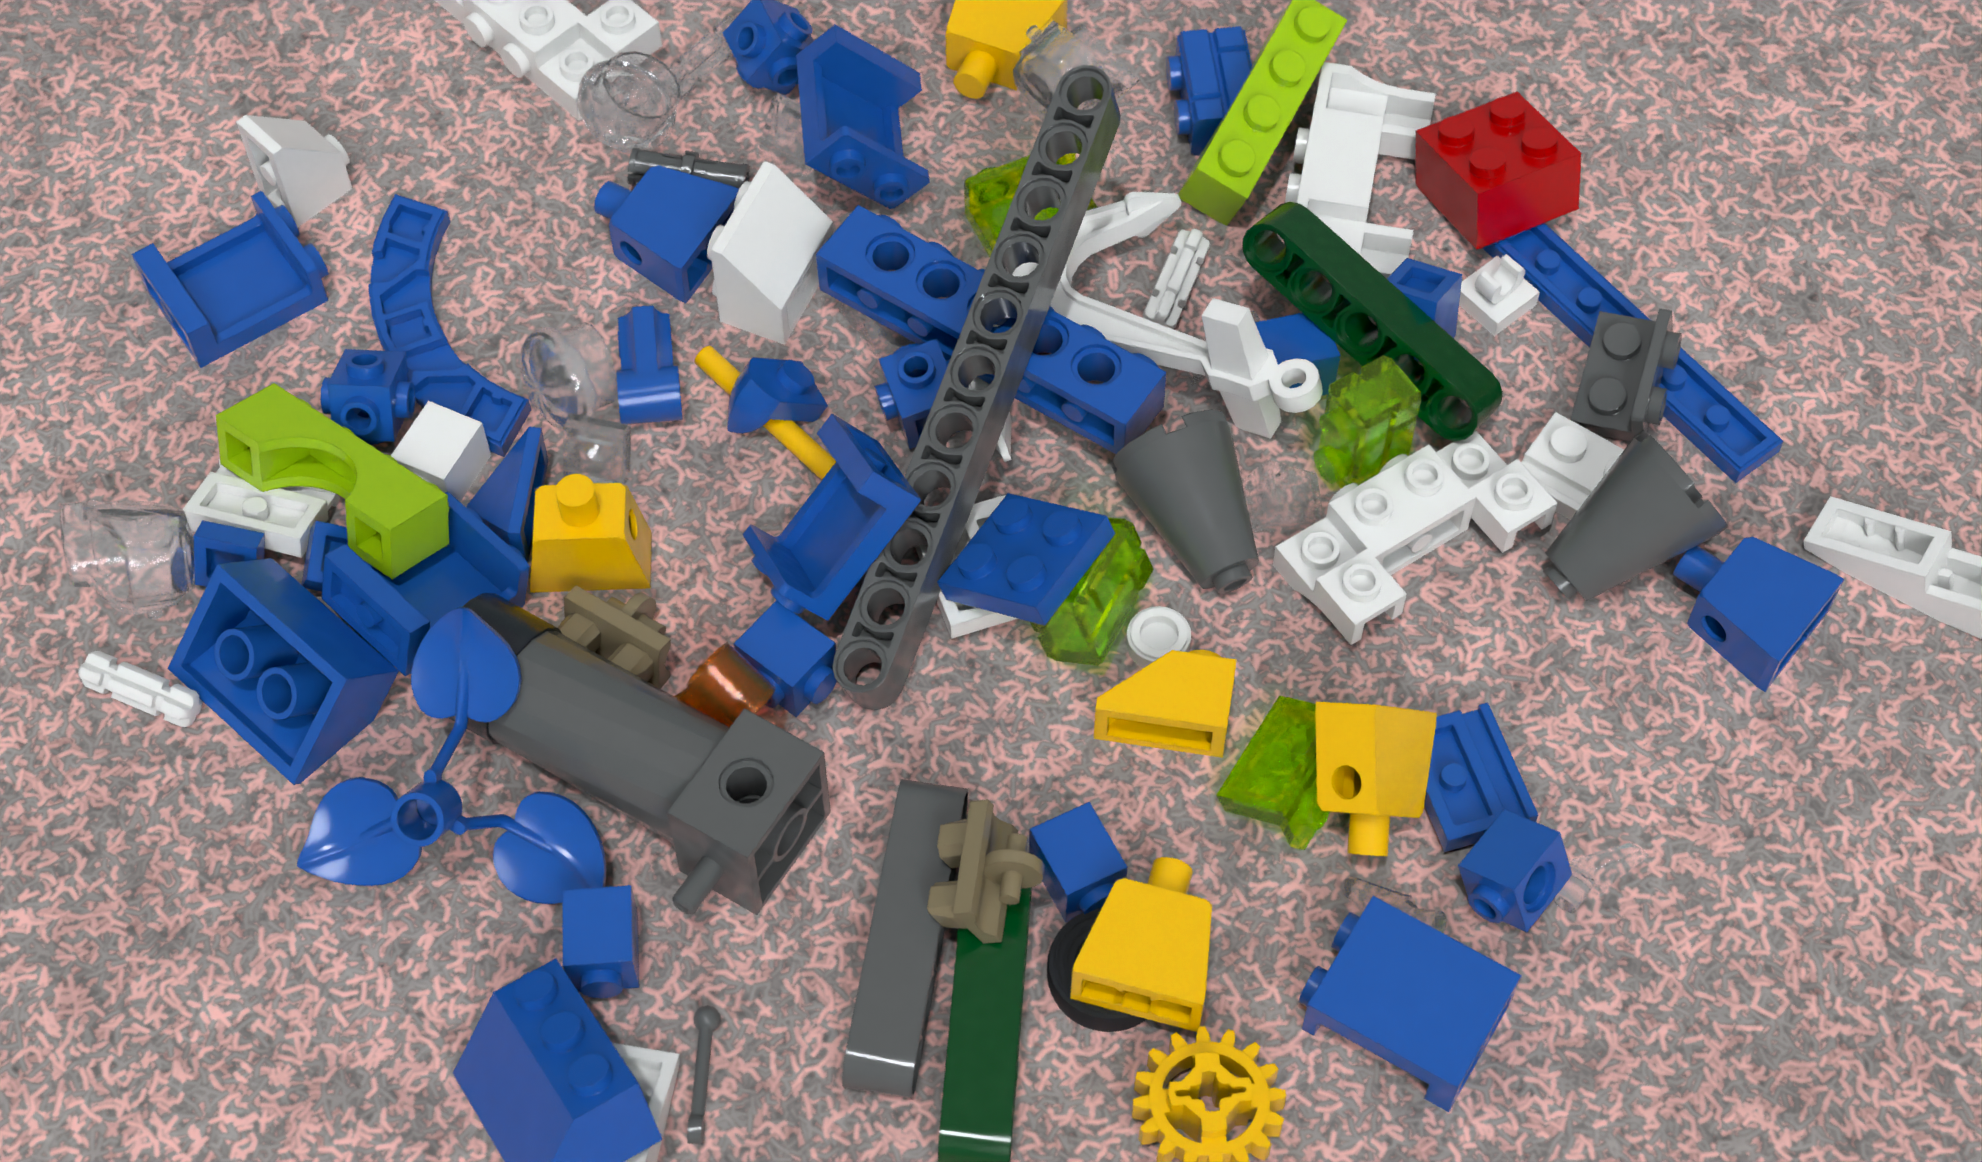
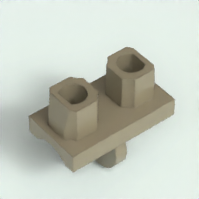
M577 585L564 597L565 619L558 626L564 636L660 689L670 678V671L666 669L665 663L671 647V639L665 636L666 626L653 620L656 611L655 599L640 592L630 598L626 604L614 597L605 602Z
M988 799L970 801L967 819L940 825L937 843L939 856L950 868L959 867L957 881L936 882L930 887L927 910L942 927L968 928L982 943L1002 942L1007 904L1014 905L1019 903L1021 888L1035 887L1042 882L1045 865L1041 859L1026 852L1028 838L1025 835L1018 834V830L1013 825L1001 821L994 815V805Z

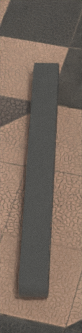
M1081 65L1072 68L1063 75L1056 87L904 476L920 497L921 502L869 567L835 653L832 666L835 679L851 699L865 709L879 710L887 708L897 700L903 690L941 591L937 581L951 565L1118 130L1121 114L1109 76L1098 67ZM1090 99L1101 100L1099 104L1091 109H1077L1084 101ZM1069 153L1080 154L1078 159L1066 165L1056 164L1063 155ZM1049 207L1059 209L1050 219H1034L1037 213ZM1028 262L1038 264L1035 270L1028 275L1022 277L1012 275L1021 264ZM1001 319H1017L1013 327L1005 332H990L993 325ZM983 374L995 375L991 384L981 390L968 389L972 380L977 376ZM963 430L973 432L969 441L963 446L957 448L946 447L949 438L956 432ZM941 487L950 489L947 499L940 505L933 507L924 506V500L934 489ZM918 545L928 546L926 555L917 564L910 566L901 565L902 557L911 547ZM896 603L905 604L904 613L896 622L889 625L878 624L880 614L889 605ZM872 662L882 663L881 672L877 679L866 685H856V676L863 666Z

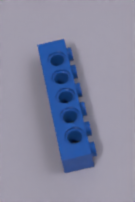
M860 205L851 212L816 253L819 288L821 291L916 344H923L937 339L945 360L951 359L985 269L978 270L954 257L941 244L926 242L904 230L893 218L886 215L878 216ZM1050 306L1015 399L1117 454L1129 442L1142 435L1163 409L1166 371L1160 369L1149 357L1140 353L1132 354L1108 341L1096 328L1089 325H1079L1055 312ZM1001 319L994 324L999 326L992 327L990 332H1005L1013 327L1017 319ZM1045 352V353H1051V354H1050V355H1038L1037 353ZM993 374L977 376V378L988 384H991L995 377ZM1089 381H1101V382H1104V383H1101V384H1091V383H1088V382H1089Z

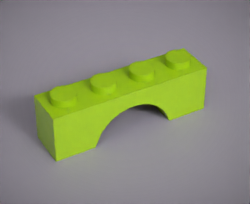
M1316 0L1290 1L1252 63L1253 67L1234 101L1180 189L1178 195L1181 200L1223 225L1227 226L1248 199L1348 21L1347 19Z
M273 383L216 414L221 465L261 492L282 487L307 486L324 489L345 499L348 547L361 559L389 578L394 579L449 544V504L447 494L442 492L435 484L425 481L399 464L390 455L380 452L357 437L350 429L340 426L312 408L308 402L298 399L277 384Z

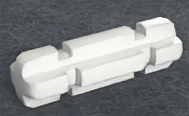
M1193 228L1191 231L1181 230L1177 233L1171 246V253L1168 254L1152 290V295L1143 311V318L1171 329L1176 328L1183 307L1186 305L1210 247L1209 241L1202 237V231Z
M90 652L85 662L80 666L78 676L82 679L85 687L102 694H107L108 691H111V698L151 715L159 716L163 713L165 714L163 720L177 726L188 727L192 725L196 715L201 712L203 702L199 699V694L195 690L180 684H174L170 687V680L128 662H122L118 665L116 664V657L104 652Z

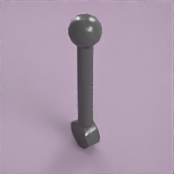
M709 1005L701 1006L695 1012L693 1018L694 1025L699 1030L691 1114L689 1115L687 1127L688 1144H703L704 1115L712 1033L718 1028L721 1020L718 1010Z

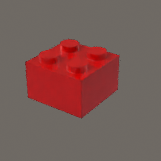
M1518 92L1496 98L1491 102L1455 116L1447 117L1442 121L1415 131L1416 186L1476 250L1579 209L1581 152Z

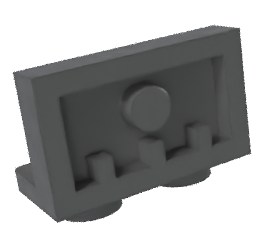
M1659 309L1656 321L1599 312L1571 421L1599 436L1629 442L1643 429L1648 432L1650 423L1661 424L1668 393L1667 388L1659 387L1664 368L1675 369L1682 341V333L1673 332L1672 310Z

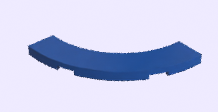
M395 194L382 218L374 240L371 284H369L372 318L382 350L406 352L408 380L414 383L415 401L422 408L430 401L482 422L490 452L505 457L531 412L529 399L507 391L489 381L468 363H463L448 344L447 338L437 321L432 301L433 267L440 242L450 224L448 211Z

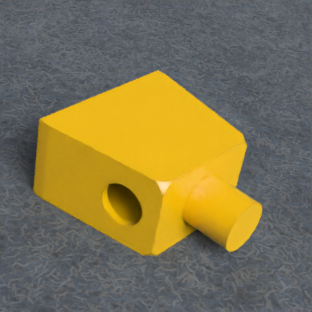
M955 0L945 35L946 66L949 69L958 71L953 79L955 88L962 95L972 99L983 97L991 82L1013 90L1022 89L1064 38L1067 32L1068 0Z
M570 474L563 477L557 485H542L535 489L530 593L571 591L576 585L585 591L651 588L652 533L627 485L622 483L593 484L592 480L585 475Z
M1316 702L1317 805L1320 811L1350 813L1348 854L1388 857L1390 816L1420 818L1424 810L1437 713L1376 704Z
M1159 857L1153 861L1147 884L1126 878L1117 879L1075 960L1072 970L1070 999L1197 1032L1201 1024L1206 996L1212 903L1204 898L1187 894L1193 874L1192 868L1187 863L1175 858Z

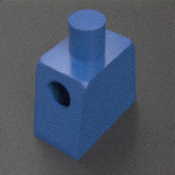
M658 165L649 168L633 190L612 181L604 183L597 193L594 210L597 214L610 219L609 231L616 258L677 300L687 303L713 269L712 260H709L707 257L708 244L716 227L719 225L725 226L732 215L739 189Z
M1755 537L1744 538L1725 562L1697 545L1685 552L1673 572L1675 577L1700 592L1687 622L1689 628L1764 692L1767 691L1830 611L1844 581L1842 577Z

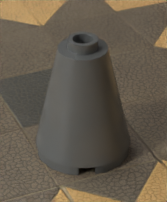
M1210 409L1181 416L1186 425L1185 428L1166 434L1161 424L1129 442L1114 456L1113 462L1116 467H1112L1116 480L1200 587L1203 589L1215 587L1218 594H1224L1234 591L1252 580L1253 577L1250 571L1259 563L1231 427L1223 411Z
M1643 429L1627 445L1545 552L1553 563L1544 572L1568 600L1579 592L1588 601L1719 535L1728 525L1709 500L1704 502L1701 499L1703 497L1694 486L1695 483L1683 469Z

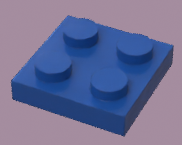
M1007 493L937 583L946 600L1045 626L1115 535V532L1106 515Z

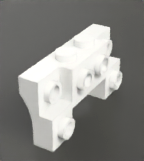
M435 0L464 25L468 35L480 47L490 46L501 56L503 63L514 76L518 78L526 76L578 121L603 104L615 85L632 68L662 47L659 22L632 0H609L588 16L567 0Z
M1324 62L1321 68L1310 129L1299 128L1296 139L1293 163L1303 164L1302 174L1290 173L1285 203H1299L1308 208L1387 279L1406 258H1409L1413 230L1366 223L1378 154L1416 160L1415 131L1430 125L1436 93L1386 85L1367 77L1352 66Z
M1475 431L1467 439L1454 441L1437 452L1428 444L1410 456L1400 454L1387 462L1379 474L1360 485L1351 483L1341 488L1329 501L1325 518L1275 546L1273 566L1290 587L1313 602L1333 623L1349 644L1352 645L1361 640L1364 624L1383 612H1386L1392 620L1402 614L1407 594L1391 575L1468 530L1471 518L1503 553L1513 547L1517 531L1532 522H1535L1541 530L1551 525L1558 502L1519 459L1507 465L1481 435Z

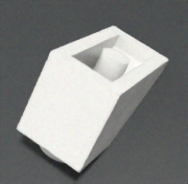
M245 115L236 121L259 191L265 194L273 207L276 208L284 205L297 227H300L352 189L346 165L350 162L349 157L343 146L332 135L328 134L323 137L303 120Z

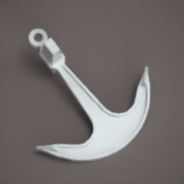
M1130 192L1124 197L1123 201L1087 210L1050 304L1055 312L1079 325H1089L1096 328L1108 341L1132 354H1143L1152 359L1157 365L1205 375L1211 388L1220 391L1235 427L1271 439L1281 423L1279 408L1286 412L1298 413L1306 411L1317 404L1321 399L1323 389L1316 366L1306 359L1297 358L1286 360L1278 365L1273 350L1265 348L1250 309L1247 307L1212 298L1201 315L1206 341L1081 295L1071 287L1072 276L1078 266L1089 256L1135 235L1140 238L1146 237L1180 208L1181 200L1178 194ZM1031 262L1021 264L1012 275L1020 277L1028 275L1035 270L1038 264ZM976 377L972 380L968 389L981 390L990 384ZM1303 383L1299 387L1289 388L1293 384ZM1010 411L996 445V449L1001 454L1004 463L1012 460V420Z

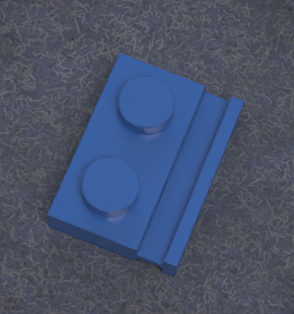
M1488 702L1480 704L1477 710L1462 714L1461 710L1437 716L1424 806L1444 852L1477 843L1504 809L1535 822L1538 818L1537 810Z

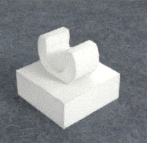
M1506 254L1502 258L1494 257L1462 281L1459 306L1493 336H1496L1535 307L1540 292L1524 279L1525 269Z

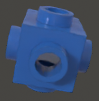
M751 0L723 32L738 63L736 69L741 78L754 88L762 89L764 87L783 95L789 94L798 85L796 55L814 41L811 36L813 32L812 27L807 19L800 14L799 10L776 0Z
M937 339L923 344L905 345L897 349L893 354L879 359L884 383L874 386L886 421L898 418L909 449L917 446L950 361L945 360Z
M345 349L332 376L325 377L321 387V409L323 414L331 415L332 421L350 429L357 437L370 445L385 441L395 442L405 418L411 419L415 409V386L413 382L408 380L406 352Z

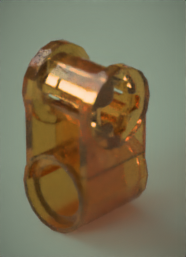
M726 642L702 661L687 682V688L674 697L731 727L744 708L756 714L773 695L776 687Z

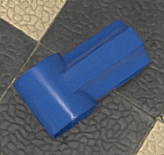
M654 306L632 307L629 313L618 318L619 358H621V370H616L621 425L683 420L678 366H674L670 315L656 310Z

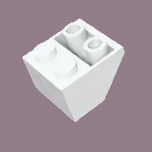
M766 161L762 163L752 182L745 181L741 185L735 199L732 215L725 226L719 225L716 227L710 238L707 257L709 260H712L714 273L712 293L717 297L720 322L785 345L819 286L816 253L833 235L834 230L833 221L776 165Z

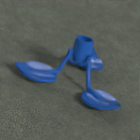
M458 607L436 621L423 638L413 660L411 686L420 710L432 718L455 716V723L431 768L424 773V781L420 782L399 799L393 789L386 784L364 777L349 778L331 788L322 798L315 811L307 840L297 861V866L300 869L338 883L364 886L384 885L395 882L410 872L421 857L422 847L434 843L447 831L451 830L457 835H462L467 830L499 827L507 831L497 839L494 845V867L500 881L516 896L535 903L557 904L562 903V890L605 887L606 860L602 841L592 820L572 800L556 793L539 791L529 794L520 802L515 819L504 814L466 818L461 815L462 801L459 793L451 784L442 780V773L467 729L468 717L479 722H491L500 718L516 702L521 689V668L511 646L472 609Z

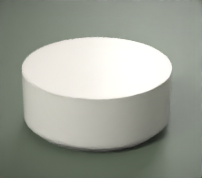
M1155 606L1143 609L1131 619L1128 625L1127 651L1131 659L1142 668L1171 650L1189 652L1190 626L1179 612L1171 608Z

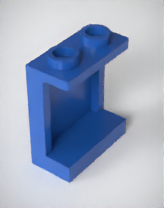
M834 24L796 55L805 165L889 209H894L930 182L927 169L903 157L898 108L922 91L921 76L918 71Z
M262 191L251 195L256 215L252 219L168 262L165 261L153 243L131 254L145 289L200 368L328 301L321 278L329 273L321 255L312 243L304 247L297 239L300 236V232L284 205L274 208Z
M834 414L829 416L817 432V435L836 460V463L779 536L774 537L752 524L743 533L745 540L755 554L751 559L752 563L764 575L769 577L774 585L770 590L773 597L794 613L801 614L807 609L827 621L921 502L920 497L879 441Z
M445 492L448 495L449 544L394 579L389 578L361 559L346 544L324 555L322 600L405 677L411 674L413 660L423 638L434 623L448 612L458 607H463L469 600L482 593H496L521 608L525 605L530 567L523 554L515 546L507 544L485 525L476 511L465 507L449 492Z
M1372 896L1361 916L1349 912L1341 924L1331 948L1339 953L1328 971L1317 966L1306 982L1298 1001L1307 1006L1302 1030L1314 1036L1320 1025L1329 1028L1428 1083L1429 1086L1424 1099L1450 1112L1511 1004L1522 975L1383 900Z

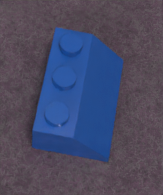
M272 558L217 564L167 668L188 688L195 690L199 694V698L293 785L301 784L374 721L399 672L398 669Z
M556 958L493 992L453 1074L504 1162H625L663 1140L638 1081Z

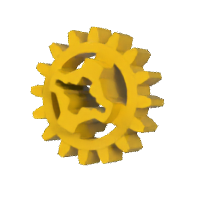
M1200 1026L1197 1030L1195 1043L1187 1044L1184 1038L1176 1032L1170 1035L1169 1055L1154 1048L1149 1051L1147 1066L1151 1072L1137 1071L1134 1090L1142 1096L1133 1099L1131 1113L1134 1119L1147 1120L1139 1129L1138 1139L1141 1145L1152 1144L1157 1141L1160 1143L1156 1162H1171L1174 1158L1182 1162H1249V1153L1264 1161L1268 1158L1272 1144L1267 1136L1280 1137L1284 1118L1275 1112L1284 1109L1286 1090L1270 1088L1276 1082L1278 1067L1275 1063L1257 1066L1256 1062L1259 1056L1260 1045L1254 1042L1243 1051H1240L1234 1047L1235 1031L1228 1029L1219 1043L1210 1041V1035L1206 1026ZM1191 1067V1071L1182 1081L1170 1082L1178 1073ZM1199 1097H1212V1103L1218 1110L1206 1111L1205 1104ZM1248 1119H1253L1252 1123L1241 1135L1227 1142L1226 1135L1234 1126L1247 1125ZM1175 1129H1181V1130H1182L1183 1132H1185L1189 1137H1191L1194 1141H1192V1140H1190V1139L1184 1137V1136L1181 1135L1179 1132H1177Z

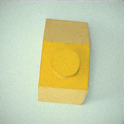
M1192 650L1189 652L1169 651L1097 697L1094 739L1223 758L1237 659L1224 658L1208 650Z

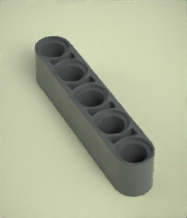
M902 779L899 784L847 1040L842 1074L843 1088L913 1098L946 928L942 927L928 913L927 905L930 887L936 882L954 881L957 868H950L939 856L937 843L940 825L966 819L968 806L967 788Z

